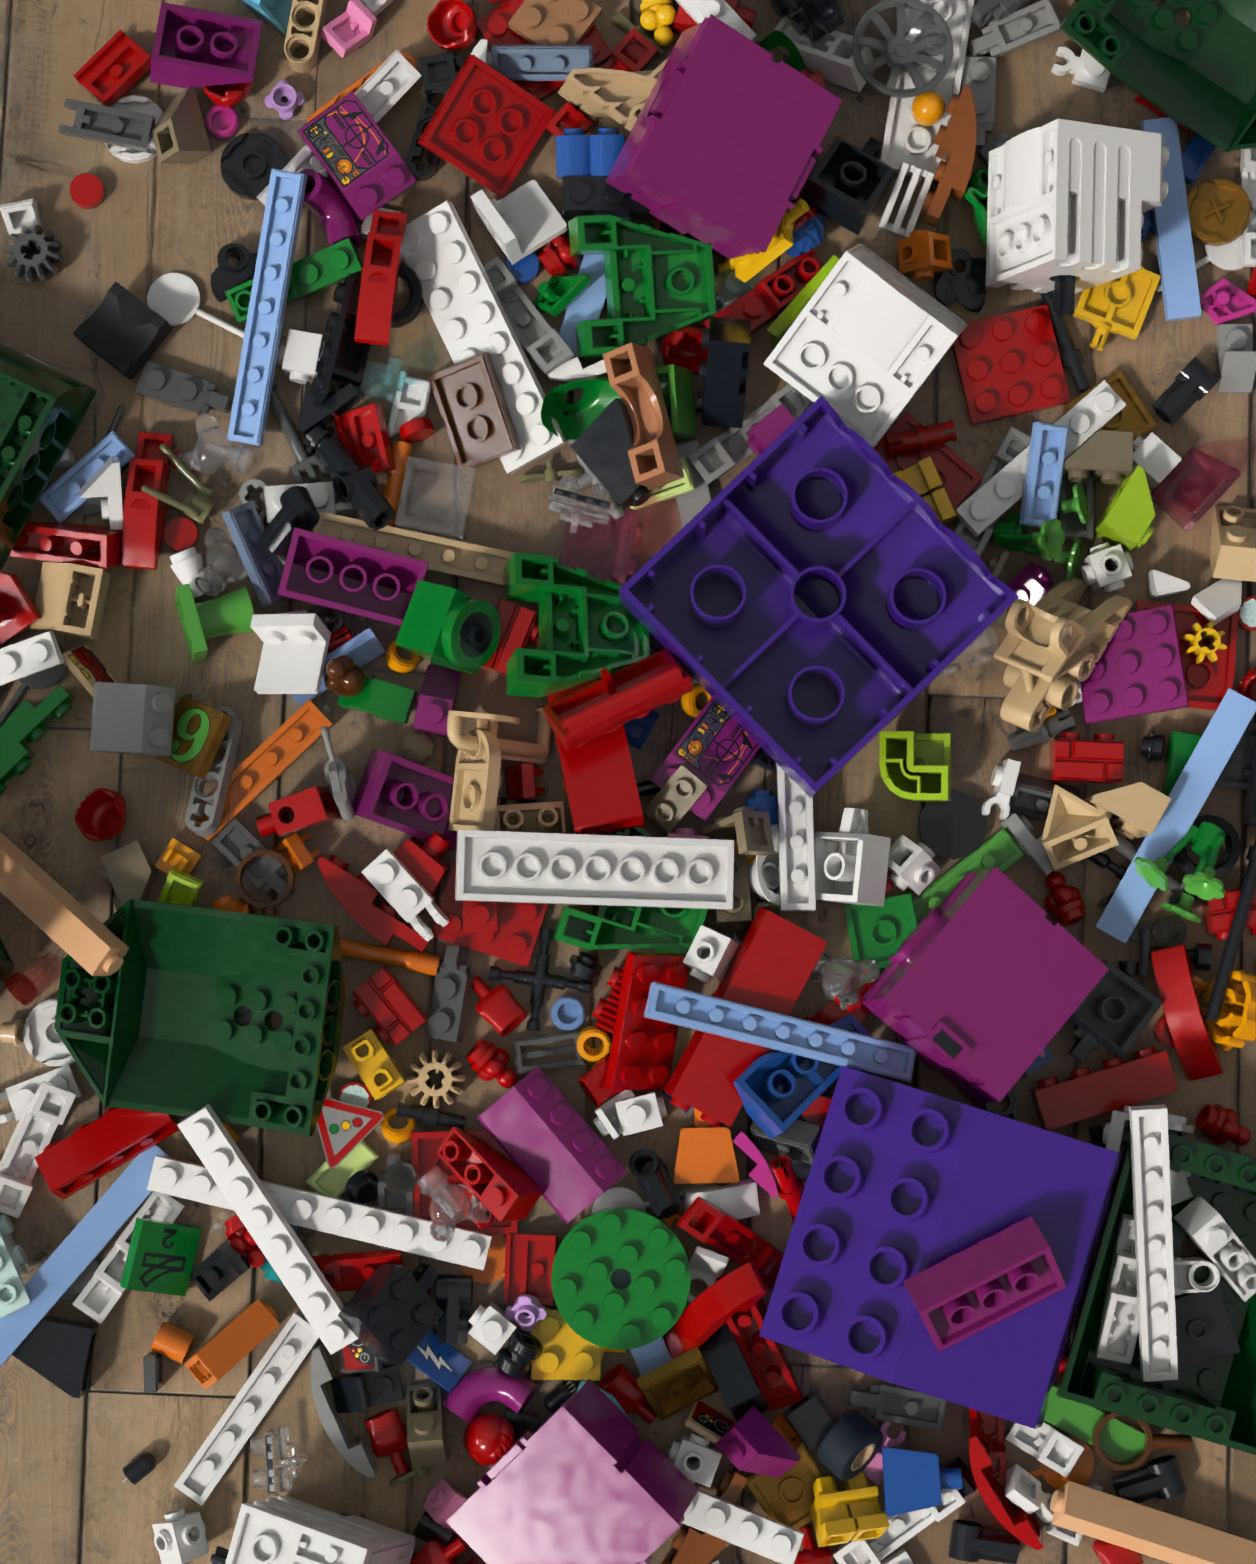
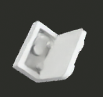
M1125 1105L1123 1112L1113 1110L1111 1122L1105 1125L1102 1140L1106 1144V1149L1124 1154L1130 1134L1129 1107L1131 1106ZM1168 1114V1129L1193 1133L1195 1126L1186 1125V1117Z

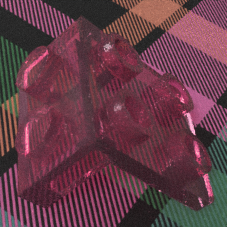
M626 508L623 520L580 511L570 512L559 563L575 570L579 567L589 571L588 575L606 582L608 579L623 585L626 575L634 574L637 555L631 554L633 543H640L643 524L637 523L639 511Z

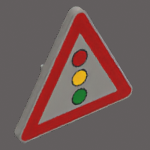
M326 1097L317 1126L328 1167L336 1168L384 1119V1113Z

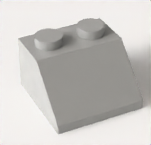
M94 682L90 751L144 757L171 756L176 688L147 684Z

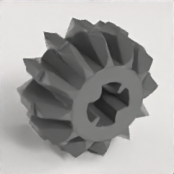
M35 225L31 233L26 226H22V236L18 237L14 233L11 234L10 238L15 245L5 246V251L11 255L6 259V264L14 268L13 274L17 278L25 275L27 282L33 283L38 275L42 282H46L47 271H50L52 274H58V270L53 263L63 262V256L57 253L62 249V244L60 241L54 240L55 234L51 230L43 233L42 227ZM36 249L40 251V254H34ZM34 254L33 259H30L28 255Z

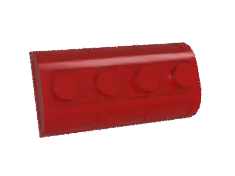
M665 648L611 675L604 668L600 670L602 679L542 708L556 737L568 751L572 748L585 746L589 740L601 734L614 732L620 725L632 719L643 718L651 710L661 705L678 701L682 695L693 690V684L690 675Z

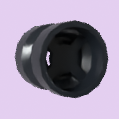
M515 1329L508 1339L509 1345L501 1349L495 1360L505 1373L514 1378L521 1379L524 1378L530 1369V1361L537 1359L543 1350V1346L531 1333L522 1329Z

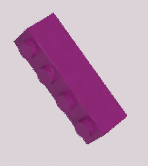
M294 527L277 595L401 626L418 580L424 581L428 562Z
M538 1066L477 1117L519 1169L543 1192L542 1196L566 1224L628 1172Z
M1032 1216L1013 1223L1010 1227L993 1236L984 1238L977 1244L957 1254L950 1255L936 1265L919 1271L903 1281L938 1352L1066 1288L1050 1246Z

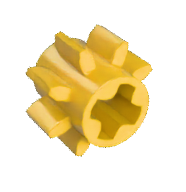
M1213 621L1208 622L1203 629L1198 623L1193 624L1192 630L1195 634H1186L1182 638L1189 642V648L1185 650L1184 654L1192 653L1197 656L1196 664L1201 663L1206 656L1211 662L1218 660L1215 651H1223L1227 648L1226 645L1221 643L1220 638L1225 634V631L1217 632L1214 630ZM1208 637L1211 643L1201 648L1198 642Z

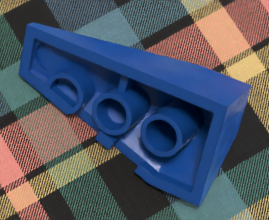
M853 1015L828 1025L871 1036ZM775 1050L757 1058L733 1083L746 1113L770 1139H773L783 1133L839 1077L842 1066Z

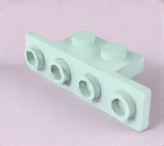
M1 1212L0 1318H4L30 1305L31 1298L21 1278L28 1274L25 1266L28 1263V1258L21 1245H16L11 1235L14 1232V1227L7 1214H2Z

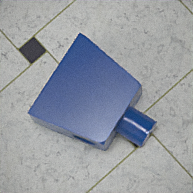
M891 1447L882 1448L886 1516H894L943 1505V1490L963 1489L962 1468H941L940 1454Z

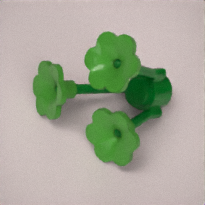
M1076 483L1073 485V498L1061 501V504L1058 505L1057 513L1063 512L1068 514L1077 512L1081 523L1086 524L1090 521L1088 500L1082 484ZM1008 514L1007 520H998L996 522L994 540L997 547H1008L1009 551H1022L1042 556L1044 561L1054 559V562L1066 565L1067 580L1074 578L1081 555L1082 539H1077L1069 551L1062 550L1061 546L1065 542V532L1061 529L1059 519L1044 521L1041 525V532H1034L1033 535L1028 534L1026 525H1019L1020 514ZM1032 542L1033 545L1038 547L1026 545L1025 543Z
M1201 822L1198 828L1191 825L1186 835L1164 857L1159 856L1154 862L1141 857H1137L1134 860L1137 865L1136 871L1138 874L1145 878L1151 887L1159 888L1165 892L1169 889V885L1167 883L1168 878L1163 872L1170 866L1169 862L1191 840L1193 843L1192 850L1202 856L1194 875H1184L1183 883L1185 884L1184 889L1186 893H1182L1178 903L1168 904L1162 902L1161 907L1185 919L1201 923L1202 919L1191 910L1195 900L1193 895L1208 901L1213 898H1224V883L1214 878L1216 874L1214 867L1226 834L1220 827L1212 823Z

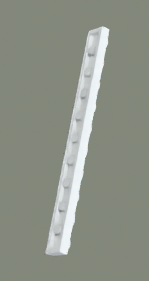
M158 1154L155 1156L147 1190L234 1210L204 1165ZM260 1179L289 1224L479 1270L485 1269L492 1239L491 1234Z

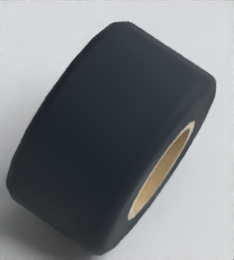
M853 1411L842 1417L823 1438L817 1454L819 1461L840 1480H850L862 1472L875 1457L882 1444V1432L860 1412Z

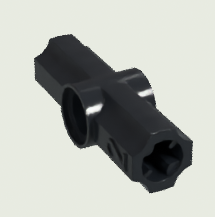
M335 437L325 440L316 449L315 458L332 478V485L337 498L342 503L350 502L369 528H374V530L384 528L390 520L394 519L395 510L377 488V478L372 468L367 464L360 465L341 440H337Z

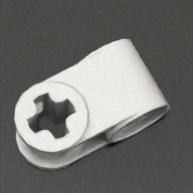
M1173 1257L1175 1295L1209 1292L1217 1287L1220 1281V1273L1213 1263L1202 1257ZM1199 1266H1207L1209 1268V1278L1204 1283H1196L1194 1281V1271Z

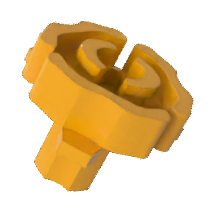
M1240 969L1232 971L1218 1022L1205 1019L1212 1040L1223 1051L1229 1052L1232 1047L1243 1048L1245 1040L1252 1042L1256 1038V976L1247 974ZM1215 980L1210 983L1203 995V1001L1209 1003ZM1207 1007L1202 1008L1204 1017L1206 1014Z

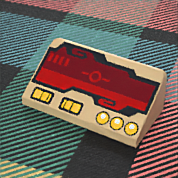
M82 645L62 654L66 666L92 697H94V682L118 683L89 646Z

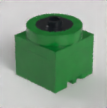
M418 580L395 644L414 652L418 656L424 657L438 666L477 675L479 667L486 664L492 658L498 647L501 634L500 612L488 602L477 600L458 589Z

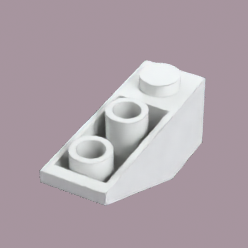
M1199 1195L1173 1218L1204 1256L1218 1268L1219 1273L1240 1298L1246 1302L1256 1293V1260L1222 1216Z

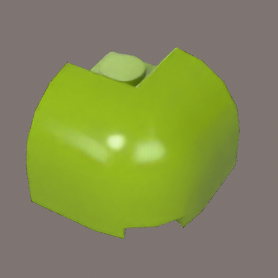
M881 731L879 733V768L881 778L889 790L902 799L912 801H950L952 793V734Z

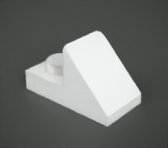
M111 456L81 487L79 495L80 498L107 497V500H101L102 520H108L110 530H122L123 505L120 461L118 456Z

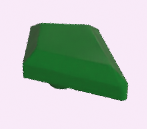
M586 274L551 277L548 282H542L538 286L537 291L540 294L533 305L540 311L557 316L587 288L591 279Z

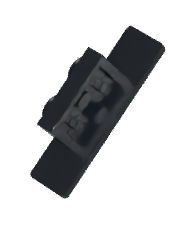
M349 273L344 283H337L333 295V301L337 302L335 312L331 311L325 331L330 332L328 342H323L318 356V361L323 362L321 373H315L311 385V391L315 392L313 404L318 406L321 405L327 396L331 379L347 384L351 383L353 386L359 387L362 383L371 344L354 341L357 316L347 313L356 275Z
M1256 713L1254 722L1250 721L1214 785L1245 790L1241 823L1256 826Z

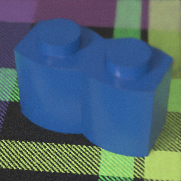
M599 128L598 135H584V129H564V135L556 136L557 178L563 179V176L608 177L626 142V136L618 134V128Z

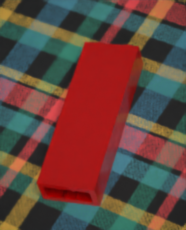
M535 638L537 649H539V638ZM600 677L547 695L548 704L602 678ZM624 724L620 725L614 732L604 733L589 740L583 747L572 748L568 751L555 735L575 834L600 835L644 826L643 812Z
M760 907L713 997L789 1016L827 941ZM695 1030L664 1092L672 1096L670 1103L686 1112H689L690 1108L693 1107L702 1112L700 1119L717 1128L721 1122L731 1127L743 1105L733 1082L757 1058L770 1053L771 1049Z

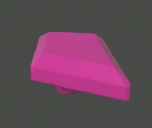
M1224 278L1200 295L1201 308L1216 326L1256 313V299Z

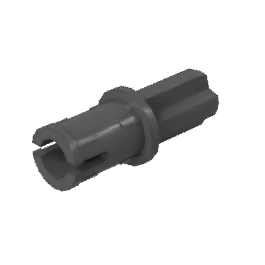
M1068 709L1062 710L1046 718L1036 732L1032 733L1021 728L1010 733L1007 736L1010 748L1014 752H1019L1040 742L1046 744L1049 742V738L1070 729H1075L1076 725L1073 716L1068 718L1071 712Z

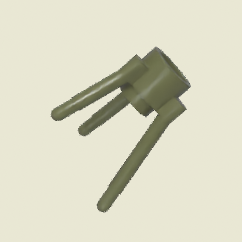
M160 444L162 452L194 485L198 492L195 493L191 490L185 500L181 502L147 485L142 486V491L165 502L166 506L184 513L202 525L216 501L209 498L213 491L204 486L165 444Z

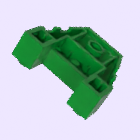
M613 215L576 216L568 221L571 256L604 254L608 319L584 320L576 323L578 358L603 357L602 354L633 342L640 345L716 314L711 244L674 233L659 231L650 226L632 223Z
M514 552L504 568L505 600L538 602L539 649L516 648L506 663L507 695L541 698L600 678V670L604 668L612 674L650 656L649 631L619 600L618 589L622 585L608 579L605 582L588 575L589 571L579 567L575 570L558 563L559 559L549 555Z
M641 827L600 834L654 837ZM598 905L596 915L594 916L562 906L553 939L587 950L689 948L700 926L704 925L708 909Z

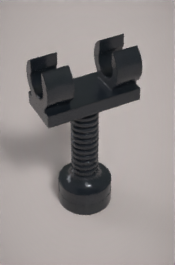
M1134 928L1128 941H1140L1139 962L1119 961V969L1126 975L1148 976L1149 960L1152 959L1151 951L1162 948L1150 946L1151 929ZM1196 943L1194 949H1187L1190 962L1194 965L1195 970L1210 971L1212 964L1211 944Z

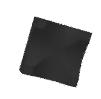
M115 281L96 311L80 324L73 334L125 377L132 380L170 334L173 327L162 316L150 309Z

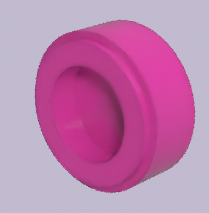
M215 105L207 112L205 124L209 133L214 138L228 140L238 133L240 119L232 107Z

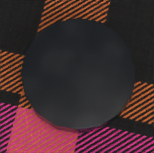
M244 133L238 135L227 144L221 155L220 168L222 178L231 192L243 199L256 201L258 200L256 197L269 184L271 169L282 170L287 165L284 150L275 139L264 133Z
M953 791L950 801H928L921 810L917 828L922 842L940 858L954 860L968 856L980 846L985 837L987 823L985 815H982V808L975 799L965 793Z

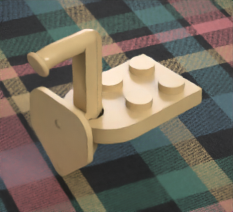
M544 706L534 709L538 714L536 743L497 738L498 724H520L521 718L448 710L447 736L450 742L458 749L449 831H494V826L498 821V810L496 808L498 791L502 785V777L500 775L501 759L542 764L549 758L552 728L542 707ZM463 720L475 721V728L478 729L462 734Z

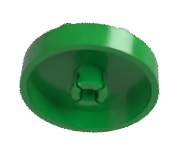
M611 1207L586 1216L566 1234L554 1258L551 1284L556 1306L565 1322L583 1339L600 1347L623 1350L638 1348L654 1342L674 1326L680 1318L689 1297L691 1273L688 1256L681 1240L664 1221L641 1209ZM616 1269H625L630 1273L631 1281L627 1284V1287L617 1286L614 1282L612 1283L611 1275Z

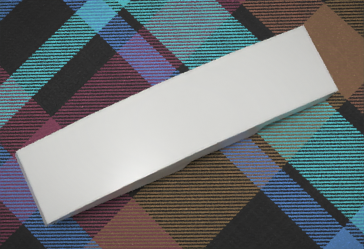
M153 1191L115 1242L114 1247L94 1272V1276L76 1298L72 1306L101 1326L127 1290L121 1287L120 1284L136 1218L174 1223L185 1206L167 1194Z
M1122 1214L1107 1281L1096 1357L1131 1364L1139 1332L1134 1216Z

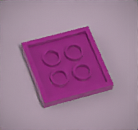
M1168 605L1127 613L1123 621L1119 623V628L1113 638L1107 643L1108 646L1101 658L1095 663L1096 666L1090 676L1085 681L1080 682L1085 720L1088 725L1190 707L1174 607Z

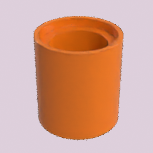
M164 1321L156 1334L151 1350L183 1364L191 1350L196 1335Z

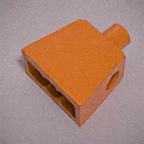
M694 1108V1126L680 1127L673 1184L739 1183V1174L729 1126H719L717 1128L700 1119L702 1112Z

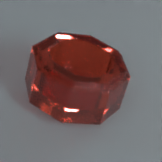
M14 973L5 981L8 991L23 1005H29L39 996L33 981L22 973Z

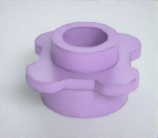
M280 80L271 90L270 95L265 97L264 102L267 108L276 110L282 120H289L293 117V111L297 106L304 104L305 97L302 92H296L288 81ZM286 97L288 101L283 103L282 98Z
M524 1294L516 1298L513 1306L506 1308L505 1315L508 1319L515 1320L522 1330L531 1331L538 1320L546 1318L547 1311L541 1306L538 1298L533 1295Z

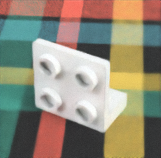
M535 180L527 182L499 201L495 198L489 200L482 189L470 196L478 217L512 265L568 230L567 223Z
M316 613L253 614L250 627L264 642L254 686L256 693H319L331 632Z

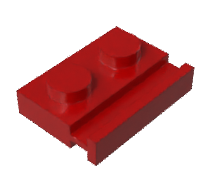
M120 29L73 77L103 106L112 107L151 68V56Z
M372 403L348 411L346 414L334 416L339 440L343 442L360 465H369L374 471L375 476L396 469L382 404Z
M506 1233L503 1303H514L520 1295L529 1294L538 1298L541 1305H555L551 1274L557 1252V1235Z

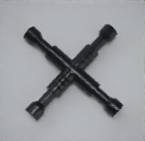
M542 928L540 930L541 947L540 954L537 953L534 972L517 969L513 972L502 970L500 967L490 966L489 979L491 980L502 978L514 980V983L532 985L530 999L532 1009L531 1016L527 1021V1030L540 1031L539 1013L540 1007L544 1004L546 988L560 990L571 988L578 989L581 993L590 994L591 981L584 979L580 981L568 980L566 976L548 974L551 956L548 955L554 930Z

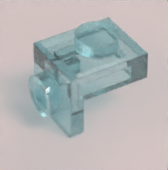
M726 269L714 276L716 313L725 307L731 306L734 301L754 289L748 281L744 283L735 276V269Z
M389 357L387 365L368 361L361 386V394L393 402L396 391L403 392L407 372L401 371L403 360Z

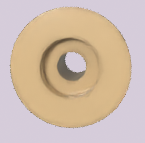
M16 1019L14 1022H3L1 1024L0 1039L3 1043H13L14 1046H22L24 1043L23 1020Z

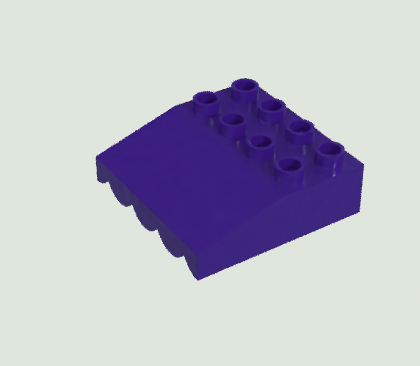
M823 396L819 397L618 589L619 600L630 613L810 798L815 796L1019 598L1011 588L990 573L985 563L962 538L941 523L932 508L913 488L891 472L886 462L865 439L842 422L839 415Z
M842 1065L759 1336L899 1386L1030 1428L1037 1429L1042 1427L1049 1392L1064 1355L1069 1325L1085 1285L1090 1255L1099 1237L1107 1211L1110 1189L1124 1154ZM1032 1216L1050 1246L1066 1288L938 1352L903 1281L919 1271L936 1265L950 1255L957 1254L977 1244L980 1240L993 1236L1010 1227L1013 1223Z

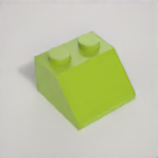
M1138 465L1122 482L1094 527V536L1105 543L1109 542L1112 547L1121 544L1123 551L1127 550L1129 552L1133 548L1138 550L1142 544L1144 545L1155 529V527L1150 525L1156 515L1143 467Z

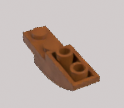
M964 85L960 96L953 93L946 113L951 115L947 126L940 125L933 144L939 146L935 157L943 159L940 161L933 178L939 181L935 193L928 191L921 208L922 211L927 212L923 223L932 227H936L948 197L959 202L961 201L972 172L977 141V120L971 87Z
M736 1467L733 1468L731 1474L725 1472L716 1488V1491L720 1493L718 1497L735 1504L748 1481L747 1473L738 1470ZM688 1525L685 1530L680 1527L671 1543V1547L675 1548L669 1561L663 1559L660 1564H709L724 1548L727 1541Z

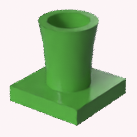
M190 583L176 587L174 600L192 664L206 660L208 648L205 640L238 633L254 632L250 627L254 611L245 586L228 594L196 604Z

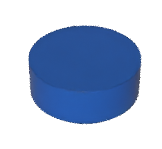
M534 252L513 265L508 258L506 259L505 266L518 284H528L537 277L539 273V260Z

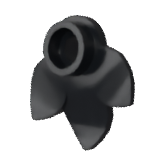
M237 243L227 244L220 249L217 256L218 267L212 273L210 283L213 295L219 302L228 299L225 291L254 278L257 260L256 253H249L244 246ZM236 257L240 264L233 266L229 264L228 258Z
M953 249L951 250L952 269L941 272V276L935 283L936 299L945 307L957 300L965 309L978 313L981 311L986 297V259L972 258L965 250ZM957 259L963 264L960 272H956L954 269V262Z

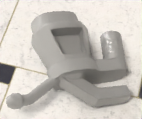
M323 726L321 728V735L324 738L329 757L324 766L325 778L330 794L337 805L342 819L349 821L355 816L350 803L356 795L355 778L352 772L346 768L343 761L335 758L329 735L330 729L327 726Z

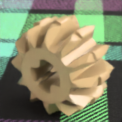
M434 1049L432 1051L431 1063L427 1055L421 1053L419 1059L424 1067L422 1068L416 1063L410 1064L409 1068L419 1073V1075L407 1077V1083L418 1082L419 1087L412 1089L410 1094L415 1096L423 1091L425 1094L421 1098V1105H426L430 1096H432L434 1108H439L441 1104L440 1096H443L448 1105L454 1102L448 1092L449 1090L458 1095L462 1094L463 1090L453 1083L454 1081H465L466 1076L462 1074L454 1075L453 1071L461 1068L462 1063L459 1061L450 1067L448 1063L452 1058V1053L447 1052L441 1062L439 1061V1050ZM436 1069V1073L442 1071L445 1076L441 1080L443 1085L441 1088H436V1084L432 1087L428 1084L427 1080L431 1078L430 1071Z

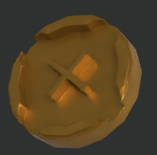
M1210 179L1208 182L1194 187L1187 196L1192 237L1204 245L1221 246L1230 244L1242 236L1249 225L1251 217L1249 197L1239 184L1230 179Z

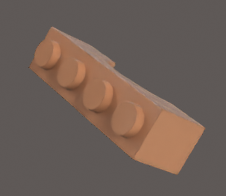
M631 342L602 354L610 386L624 402L631 418L634 441L631 449L627 452L635 483L656 489L684 478L651 349Z

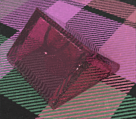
M1192 447L1177 466L1150 493L1152 502L1182 529L1188 531L1205 515L1241 473L1238 469Z

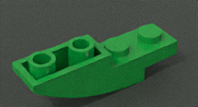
M352 238L342 240L293 263L286 306L336 285L339 281L346 279L349 273L355 275L362 271L363 264ZM253 279L225 291L238 323L247 320Z
M59 685L38 706L25 699L0 728V795L7 789L5 783L14 775L16 777L21 776L32 765L30 760L35 754L27 744L29 742L34 744L39 741L48 731L45 727L54 718L60 720L72 709L70 703L75 697L65 687Z

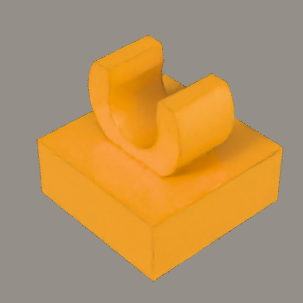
M172 838L155 864V867L167 875L172 868L192 875L203 855L176 838Z

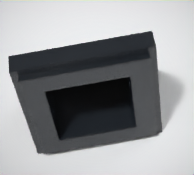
M424 1512L413 1534L427 1543L433 1539H438L446 1546L453 1532L436 1523L427 1512Z

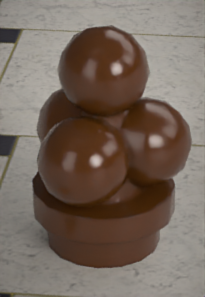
M342 655L327 663V674L324 678V684L327 689L336 691L343 697H354L363 691L366 679L365 674L359 666L354 664L352 658Z

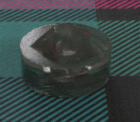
M319 605L312 611V613H316L331 633L344 626V617L339 610Z

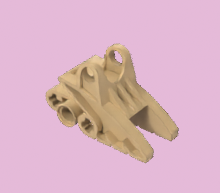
M668 58L655 70L628 72L604 68L572 69L558 94L575 107L580 106L579 110L593 121H599L598 125L602 128H618V134H624L627 140L628 134L637 121Z
M1075 577L1072 580L1061 582L1044 595L1035 605L1023 599H1017L1010 607L1006 617L1005 625L1008 635L993 656L995 659L1008 664L1004 672L1003 682L1011 690L1002 704L1000 711L1001 719L1033 733L1043 724L1053 706L1067 710L1077 696L1078 684L1076 681L1083 682L1090 676L1096 666L1095 663L1099 661L1107 648V643L1111 641L1119 628V623L1123 621L1131 608V599L1116 594L1104 601L1096 609L1090 610L1077 604L1088 586L1085 581Z

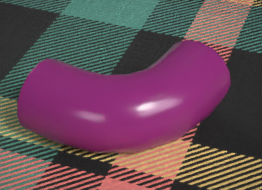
M313 169L301 170L299 173L307 175L303 203L316 216L329 246L347 238H352L356 248L360 246L362 236L349 206L337 188Z
M484 1367L467 1374L449 1393L443 1405L468 1423H471L479 1410L491 1401L501 1402L517 1414H520L533 1398L538 1385L526 1376L521 1379L514 1378L505 1373L500 1367Z

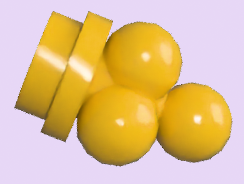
M642 0L640 4V11L642 13L640 16L641 26L650 31L655 29L654 41L659 46L665 47L670 45L674 37L670 26L676 18V11L672 7L673 1Z

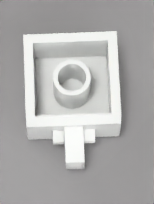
M844 808L839 832H815V896L817 901L884 907L891 838L869 834L868 810Z

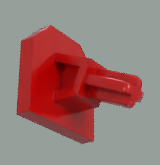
M0 571L1 649L42 618L16 575Z

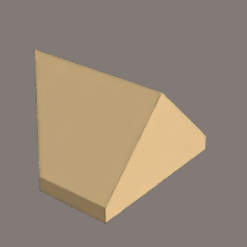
M1056 784L1041 839L1054 871L1119 845L1105 813L1102 816L1095 813L1097 808Z

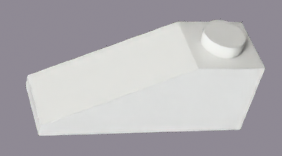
M786 16L775 27L774 30L783 32L796 45L805 67L813 72L820 71L822 77L832 84L860 93L866 81L857 70L853 59V36L834 30L830 34L824 35L817 42H814L805 33L802 36L799 35ZM860 46L861 57L864 65L874 60L870 47ZM775 47L790 57V52L787 48Z

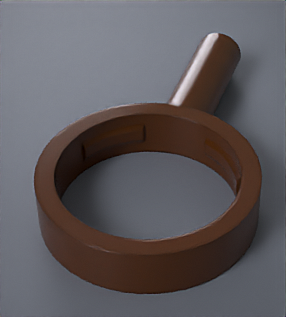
M266 849L257 850L245 856L239 863L235 874V884L243 900L252 906L262 908V915L276 917L275 907L285 902L294 889L295 873L289 860L282 854ZM264 855L278 859L285 866L288 873V883L283 894L276 900L267 903H261L251 898L245 891L242 882L243 872L249 862Z
M1108 1411L1100 1416L1092 1430V1446L1096 1455L1107 1466L1117 1470H1131L1140 1466L1148 1458L1152 1448L1191 1449L1192 1447L1190 1435L1152 1434L1146 1422L1136 1420L1143 1428L1145 1434L1144 1447L1135 1459L1118 1463L1104 1455L1099 1445V1436L1106 1422L1122 1415Z

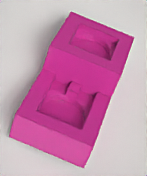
M739 1129L732 1137V1141L755 1162L747 1174L770 1196L775 1198L778 1195V1190L766 1160L753 1142Z

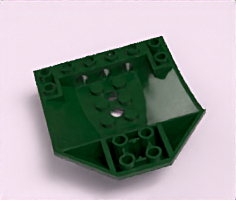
M1074 0L1059 29L1110 73L1191 133L1225 152L1256 148V0H1163L1160 6L1155 5L1151 0ZM1178 8H1184L1190 14V23L1187 27H1181L1175 21L1174 16Z
M130 899L103 923L129 947V950L123 957L122 966L111 976H91L69 954L62 959L54 1029L105 1107L188 1117L210 1104L221 1122L313 1136L338 1062L346 996L337 925ZM242 1006L249 1007L252 1012V1020L246 1026L242 1025L237 1017L238 1011ZM275 1011H278L283 1018L282 1026L278 1030L271 1024V1017Z

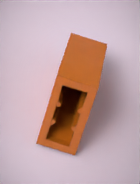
M257 1299L183 1365L199 1384L207 1390L280 1326L276 1320L278 1318L276 1311L268 1303L264 1302L262 1304Z

